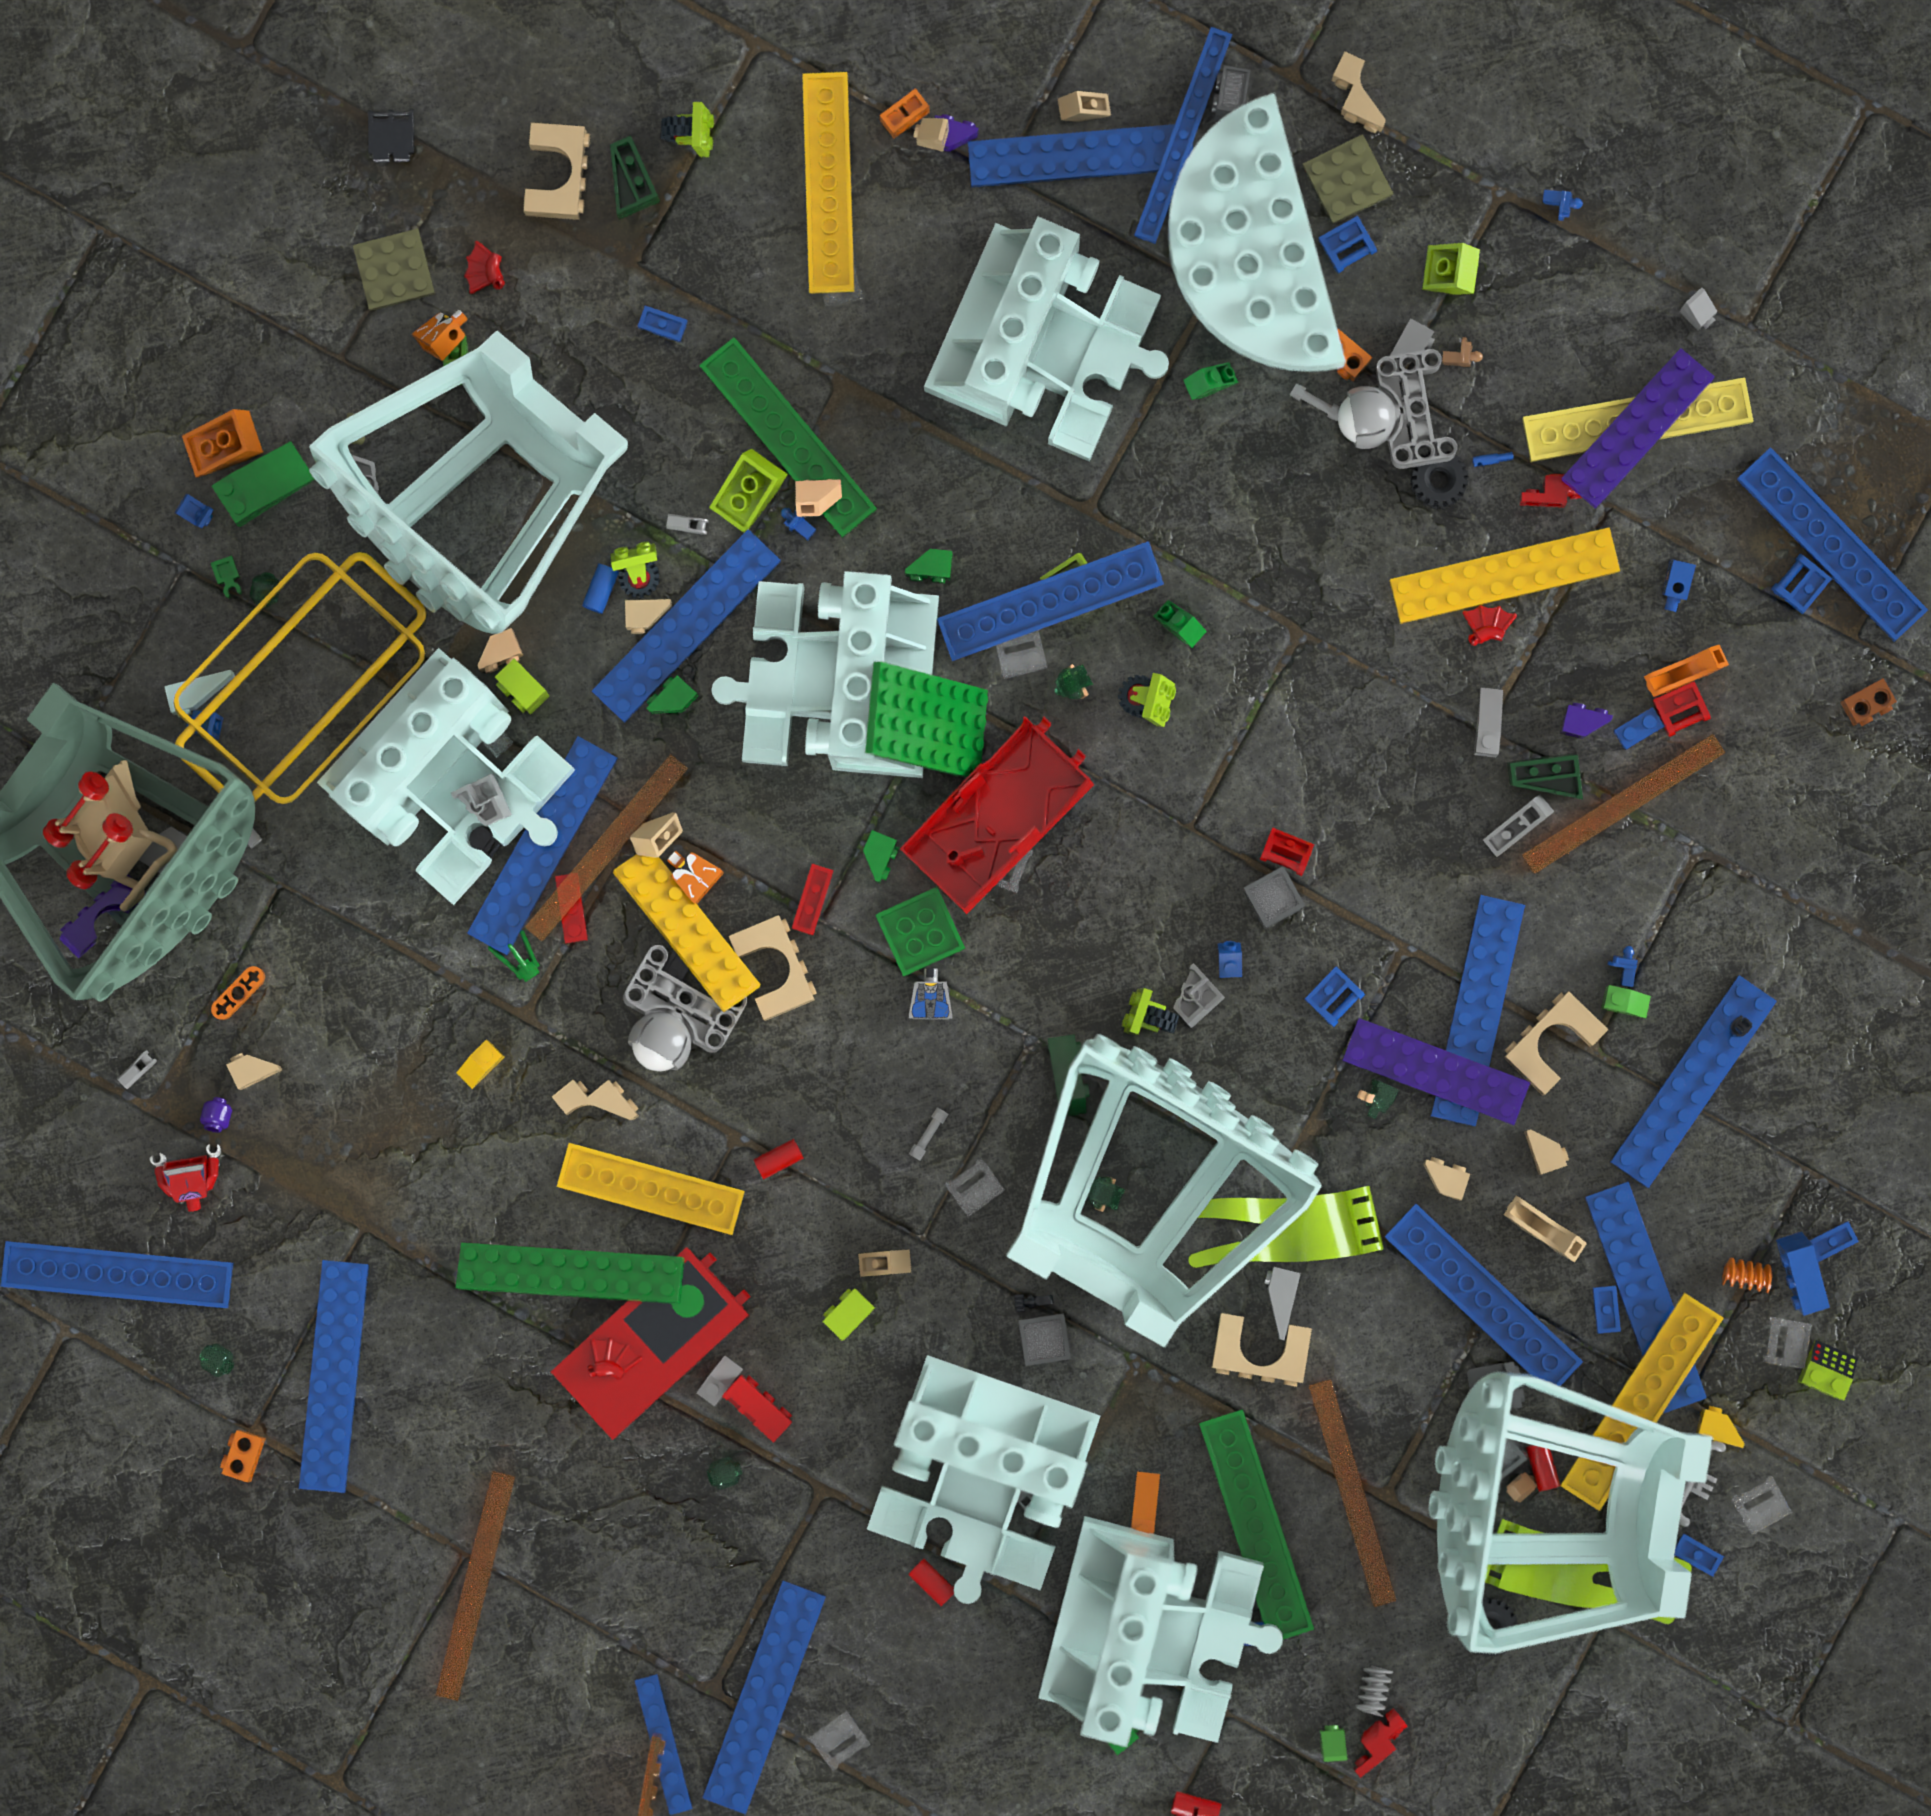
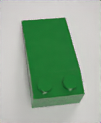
M290 441L224 477L212 485V488L234 522L239 527H242L315 479Z

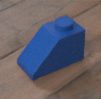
M193 710V714L189 716L194 720L202 711ZM213 712L201 727L214 739L219 740L224 718ZM195 731V733L193 734V735L201 736V735H200L199 733H197L196 731Z

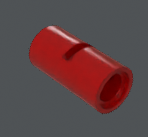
M793 1138L753 1159L764 1180L799 1162L804 1157Z
M1536 1445L1527 1446L1526 1450L1538 1492L1561 1486L1553 1464L1551 1450Z
M924 1558L908 1574L940 1607L954 1594V1587Z
M1176 1791L1171 1814L1177 1816H1219L1221 1803Z

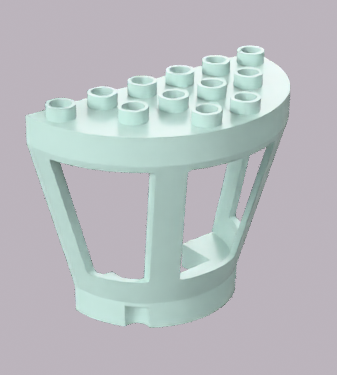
M1273 93L1255 99L1225 116L1205 134L1189 155L1180 172L1170 207L1168 237L1172 267L1178 285L1198 319L1220 341L1236 352L1254 361L1286 370L1324 371L1344 367L1346 361L1275 94Z
M496 331L477 349L328 428L309 446L316 462L309 471L325 489L330 488L339 502L348 512L347 520L353 529L361 536L368 537L389 559L384 565L388 574L401 585L410 580L420 589L416 592V595L427 609L435 613L442 607L458 620L478 630L499 634L525 610L535 589L605 471L625 453L628 441L595 413L587 421L583 422L533 379L530 358L500 332ZM463 384L468 395L485 419L391 503L385 504L357 466L349 452L348 445L452 388ZM504 444H509L526 462L552 481L553 485L480 589L410 527ZM572 494L580 495L521 595L512 604L500 602L499 599Z
M1097 1034L1095 1039H1089L1084 1042L1069 1066L1022 1230L1007 1252V1257L1047 1279L1051 1271L1122 1311L1126 1326L1165 1348L1180 1323L1309 1207L1322 1186L1313 1174L1318 1163L1298 1150H1294L1293 1153L1289 1151L1272 1135L1274 1129L1265 1121L1253 1115L1248 1119L1237 1112L1235 1106L1228 1101L1231 1095L1220 1086L1208 1081L1203 1089L1198 1087L1190 1078L1192 1072L1181 1063L1169 1059L1163 1067L1157 1064V1060L1144 1050L1135 1046L1131 1051L1127 1050L1105 1036ZM1078 1073L1091 1074L1109 1080L1060 1202L1056 1204L1041 1200ZM1132 1091L1178 1115L1217 1140L1215 1146L1140 1246H1135L1110 1229L1081 1214L1128 1095ZM1244 1159L1268 1178L1286 1196L1287 1201L1189 1289L1173 1273L1165 1268L1163 1263L1240 1160Z
M1495 1372L1481 1378L1463 1401L1452 1427L1447 1446H1440L1437 1449L1435 1466L1437 1472L1441 1474L1439 1491H1433L1429 1499V1514L1432 1519H1437L1438 1569L1448 1611L1449 1633L1457 1635L1469 1651L1498 1653L1659 1616L1685 1618L1692 1573L1673 1560L1685 1481L1706 1482L1712 1437L1706 1434L1675 1431L1531 1375ZM1525 1384L1638 1428L1631 1434L1627 1442L1619 1443L1511 1415L1509 1412L1512 1392L1517 1387ZM1509 1438L1614 1465L1615 1470L1607 1505L1606 1531L1604 1533H1492L1505 1439ZM1487 1564H1608L1611 1584L1618 1603L1494 1630L1486 1618L1481 1602Z

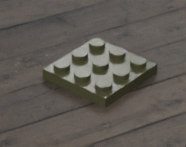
M1363 134L1302 165L1332 225L1393 195Z
M418 228L353 245L370 311L435 295Z

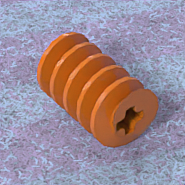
M1729 1258L1723 1270L1722 1285L1729 1280L1730 1287H1733L1735 1282L1738 1281L1739 1288L1741 1289L1745 1283H1748L1749 1290L1755 1284L1757 1285L1758 1292L1761 1291L1763 1286H1766V1292L1768 1293L1772 1282L1771 1266L1766 1264L1762 1269V1264L1757 1262L1753 1267L1752 1261H1748L1744 1266L1742 1259H1739L1735 1265L1734 1258Z

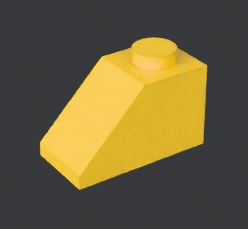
M485 1040L468 1057L456 1073L473 1089L505 1057L490 1041Z
M1709 1406L1708 1410L1702 1409L1696 1434H1706L1711 1436L1714 1441L1741 1448L1744 1447V1442L1728 1415L1722 1414L1723 1409Z

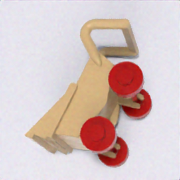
M123 760L118 765H114L105 778L96 772L84 773L78 781L79 792L83 796L66 818L49 820L43 828V836L51 845L59 848L68 846L73 837H75L77 848L86 860L72 862L66 871L69 881L80 889H89L96 882L97 874H100L101 877L114 879L132 888L133 890L120 905L122 911H127L143 899L145 887L159 869L172 859L177 852V847L170 839L153 831H148L137 812L141 806L136 799L127 760ZM152 842L164 846L168 850V852L153 862L139 882L126 876Z

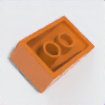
M233 409L182 436L195 477L197 478L242 463L263 452L250 412L247 410Z

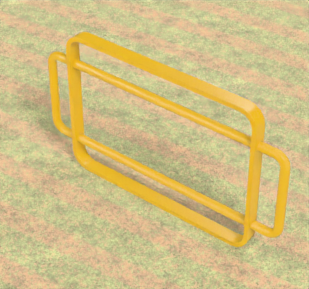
M312 553L306 555L179 687L174 696V708L177 714L189 725L178 736L175 744L184 748L185 742L196 731L257 786L252 791L255 802L265 793L277 803H291L299 797L419 669L424 661L425 651L421 642L413 634L426 619L424 605L403 585L396 582L375 559L366 553H353L339 567L323 554ZM311 560H319L327 565L334 573L194 720L187 715L179 705V697L185 689L304 564ZM357 561L366 563L417 610V617L407 628L399 623L346 574ZM342 579L401 634L261 782L209 735L201 725L324 595ZM409 640L419 652L418 662L293 795L279 797L269 789L273 782L400 647ZM182 759L212 788L220 793L224 785L206 769Z

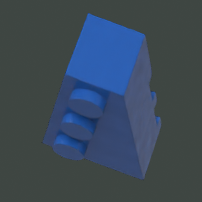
M1802 1232L1776 1239L1780 1259L1787 1274L1786 1281L1794 1295L1791 1299L1795 1310L1798 1309L1805 1316L1830 1308L1813 1244Z

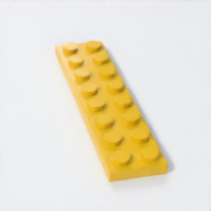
M636 854L614 869L613 874L723 1012L760 987L761 984L699 906L689 899L671 877V871L659 857L639 856Z
M572 1143L568 1144L557 1183L559 1188L733 1235L745 1193L743 1190Z

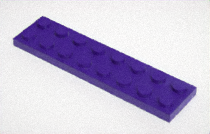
M1680 348L1561 480L1596 509L1708 387L1715 376Z
M1361 1018L1358 1019L1343 1058L1344 1062L1511 1125L1516 1123L1530 1086L1528 1081Z

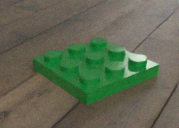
M938 887L875 915L903 977L965 949Z

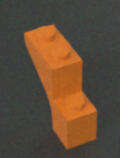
M1719 644L1644 676L1648 690L1655 697L1676 690L1696 679L1708 676L1729 664Z

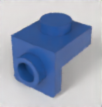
M185 494L174 512L201 529L203 526H207L213 517L211 514L213 512L212 508L188 494Z
M1234 941L1219 943V978L1242 977L1241 943Z

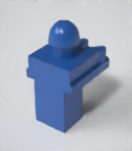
M1544 190L1543 203L1560 206L1559 221H1563L1564 217H1570L1571 208L1579 209L1583 205L1581 199H1572L1571 192Z
M789 508L781 510V516L787 519L784 523L791 532L795 530L807 541L816 532V529L804 519L805 516L797 517L796 510L794 513Z
M1626 946L1623 950V957L1614 955L1613 961H1608L1607 964L1622 967L1621 985L1633 987L1638 960L1632 958L1634 949L1631 946Z

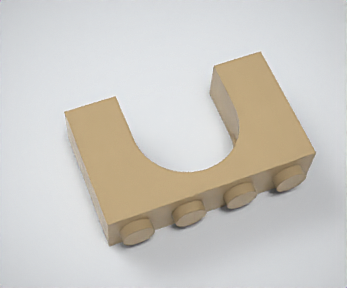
M531 123L529 140L531 150L558 152L565 155L572 163V173L568 182L559 189H525L524 213L526 216L579 220L580 213H584V200H581V193L586 190V178H583V169L588 167V156H585V147H589L590 134H586L585 127Z
M779 915L729 936L735 953L739 958L761 949L772 948L782 952L788 959L790 973L785 984L779 989L755 999L764 1021L814 1001L813 995L817 994L812 981L807 982L804 974L808 973L804 961L799 962L795 953H798L799 949L795 940L790 941L787 932L791 931L786 919L781 920Z
M1569 991L1565 995L1561 992L1552 1001L1554 1006L1549 1011L1545 1008L1536 1017L1538 1020L1534 1027L1529 1025L1520 1034L1523 1038L1518 1043L1513 1041L1504 1050L1507 1053L1504 1059L1530 1082L1542 1096L1561 1079L1541 1059L1538 1053V1039L1547 1027L1552 1025L1569 1027L1589 1047L1593 1046L1608 1031Z
M1220 1313L1212 1368H1216V1373L1229 1375L1230 1371L1239 1372L1238 1377L1252 1379V1375L1262 1376L1261 1381L1273 1383L1275 1378L1284 1380V1385L1296 1387L1298 1382L1303 1383L1312 1328L1288 1325L1285 1346L1280 1358L1271 1365L1256 1366L1246 1360L1240 1349L1244 1317Z

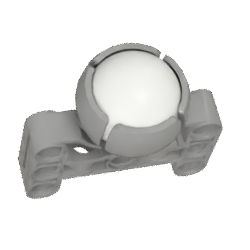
M1428 349L1381 358L1376 366L1378 388L1359 386L1349 390L1347 398L1339 408L1338 424L1343 435L1354 442L1355 447L1358 449L1375 448L1388 441L1391 462L1398 469L1452 460L1457 451V443L1450 437L1434 439L1423 375L1433 374L1439 370L1442 362L1441 354L1437 350ZM1433 357L1436 359L1437 364L1429 366L1426 364L1425 359ZM1404 361H1411L1415 367L1407 370L1403 367L1402 363ZM1384 364L1390 365L1392 372L1388 374L1383 373L1380 367ZM1400 382L1402 383L1403 397L1401 396ZM1414 404L1420 405L1422 412L1415 414L1411 411L1410 407ZM1407 426L1410 429L1411 441H1409ZM1447 444L1452 447L1453 451L1450 454H1445L1441 451L1440 447ZM1426 448L1429 450L1430 456L1423 458L1418 454V450ZM1404 452L1407 454L1408 459L1406 461H1399L1396 458V454Z
M655 945L649 949L623 994V1001L627 1006L645 1015L632 1027L628 1037V1044L633 1048V1053L638 1062L645 1068L653 1071L678 1070L689 1057L691 1042L710 1053L721 1049L747 1004V997L741 1000L740 1007L732 1006L723 1012L713 999L661 970L667 961L668 952L660 945ZM659 952L662 956V961H653L651 953ZM640 972H648L651 975V980L648 982L641 980ZM637 991L640 995V1000L632 1001L629 998V992ZM687 994L690 997V1003L683 1004L679 996ZM721 1016L729 1019L730 1025L728 1027L720 1025L719 1018ZM716 1036L719 1040V1045L716 1047L711 1046L708 1042V1037Z

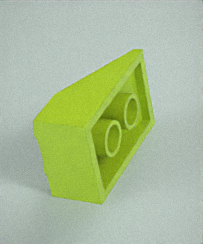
M750 449L742 453L709 508L745 533L751 528L775 496L788 474L755 450Z

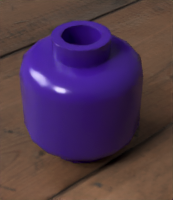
M214 1097L213 1100L204 1103L200 1122L204 1125L205 1130L220 1133L228 1128L232 1108L226 1104L227 1101L225 1099Z

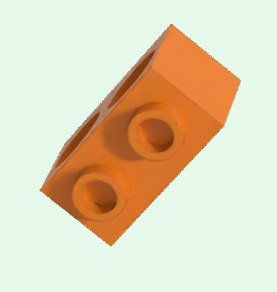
M915 88L880 115V122L895 139L930 113L929 105Z
M1337 329L1346 361L1344 367L1337 368V372L1345 380L1350 379L1354 382L1371 362L1372 357L1341 330ZM1354 359L1358 362L1359 367L1351 369L1347 366V361Z
M236 1430V1433H232L228 1442V1446L231 1447L229 1454L224 1455L220 1468H223L222 1474L247 1483L251 1482L266 1438L243 1430ZM243 1438H247L251 1442L250 1449L247 1451L240 1447V1441ZM235 1460H240L243 1463V1470L240 1473L235 1472L233 1469V1462Z

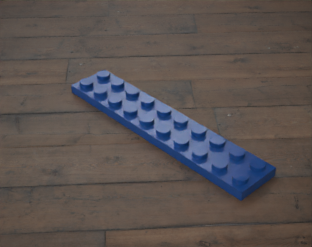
M1175 124L968 141L971 187L1158 172ZM1192 144V146H1191V149H1190V152H1189V154H1188V157H1189V155L1191 154V152L1193 151V144Z
M1771 447L1738 477L1737 480L1894 642L1928 611L1910 590Z
M748 529L605 676L592 692L625 723L781 560Z
M1148 541L939 617L937 620L951 660L955 661L1164 585Z
M579 736L576 738L565 758V761L575 771L536 813L541 818L549 819L557 827L558 834L555 842L546 847L539 846L532 841L529 831L525 829L467 934L505 955L509 954L508 944L514 945L520 931L523 929L618 760L617 757Z
M1480 895L1445 1050L1489 1067L1525 905ZM1435 1096L1431 1117L1475 1127L1479 1112Z
M1740 975L1737 976L1610 1163L1646 1188H1649L1777 1001ZM1742 1015L1743 1019L1746 1017L1752 1023V1028L1746 1035L1736 1037L1730 1031V1024Z
M1626 1182L1586 1196L1585 1200L1643 1357L1671 1314L1674 1306L1630 1184ZM1695 1364L1663 1413L1707 1398Z
M1414 1204L1384 1236L1529 1375L1561 1386L1583 1363L1574 1352L1417 1204Z
M5 1241L1 1287L229 1308L233 1263Z
M322 1260L299 1489L346 1493L369 1264Z
M783 1580L703 1799L746 1814L826 1596Z

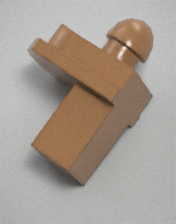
M1463 337L1461 352L1443 351L1442 363L1443 365L1471 367V361L1479 362L1482 360L1483 355L1478 351L1472 352V342H1467V338Z
M1526 1472L1520 1474L1507 1486L1506 1492L1514 1501L1522 1502L1537 1487L1534 1476L1528 1475Z

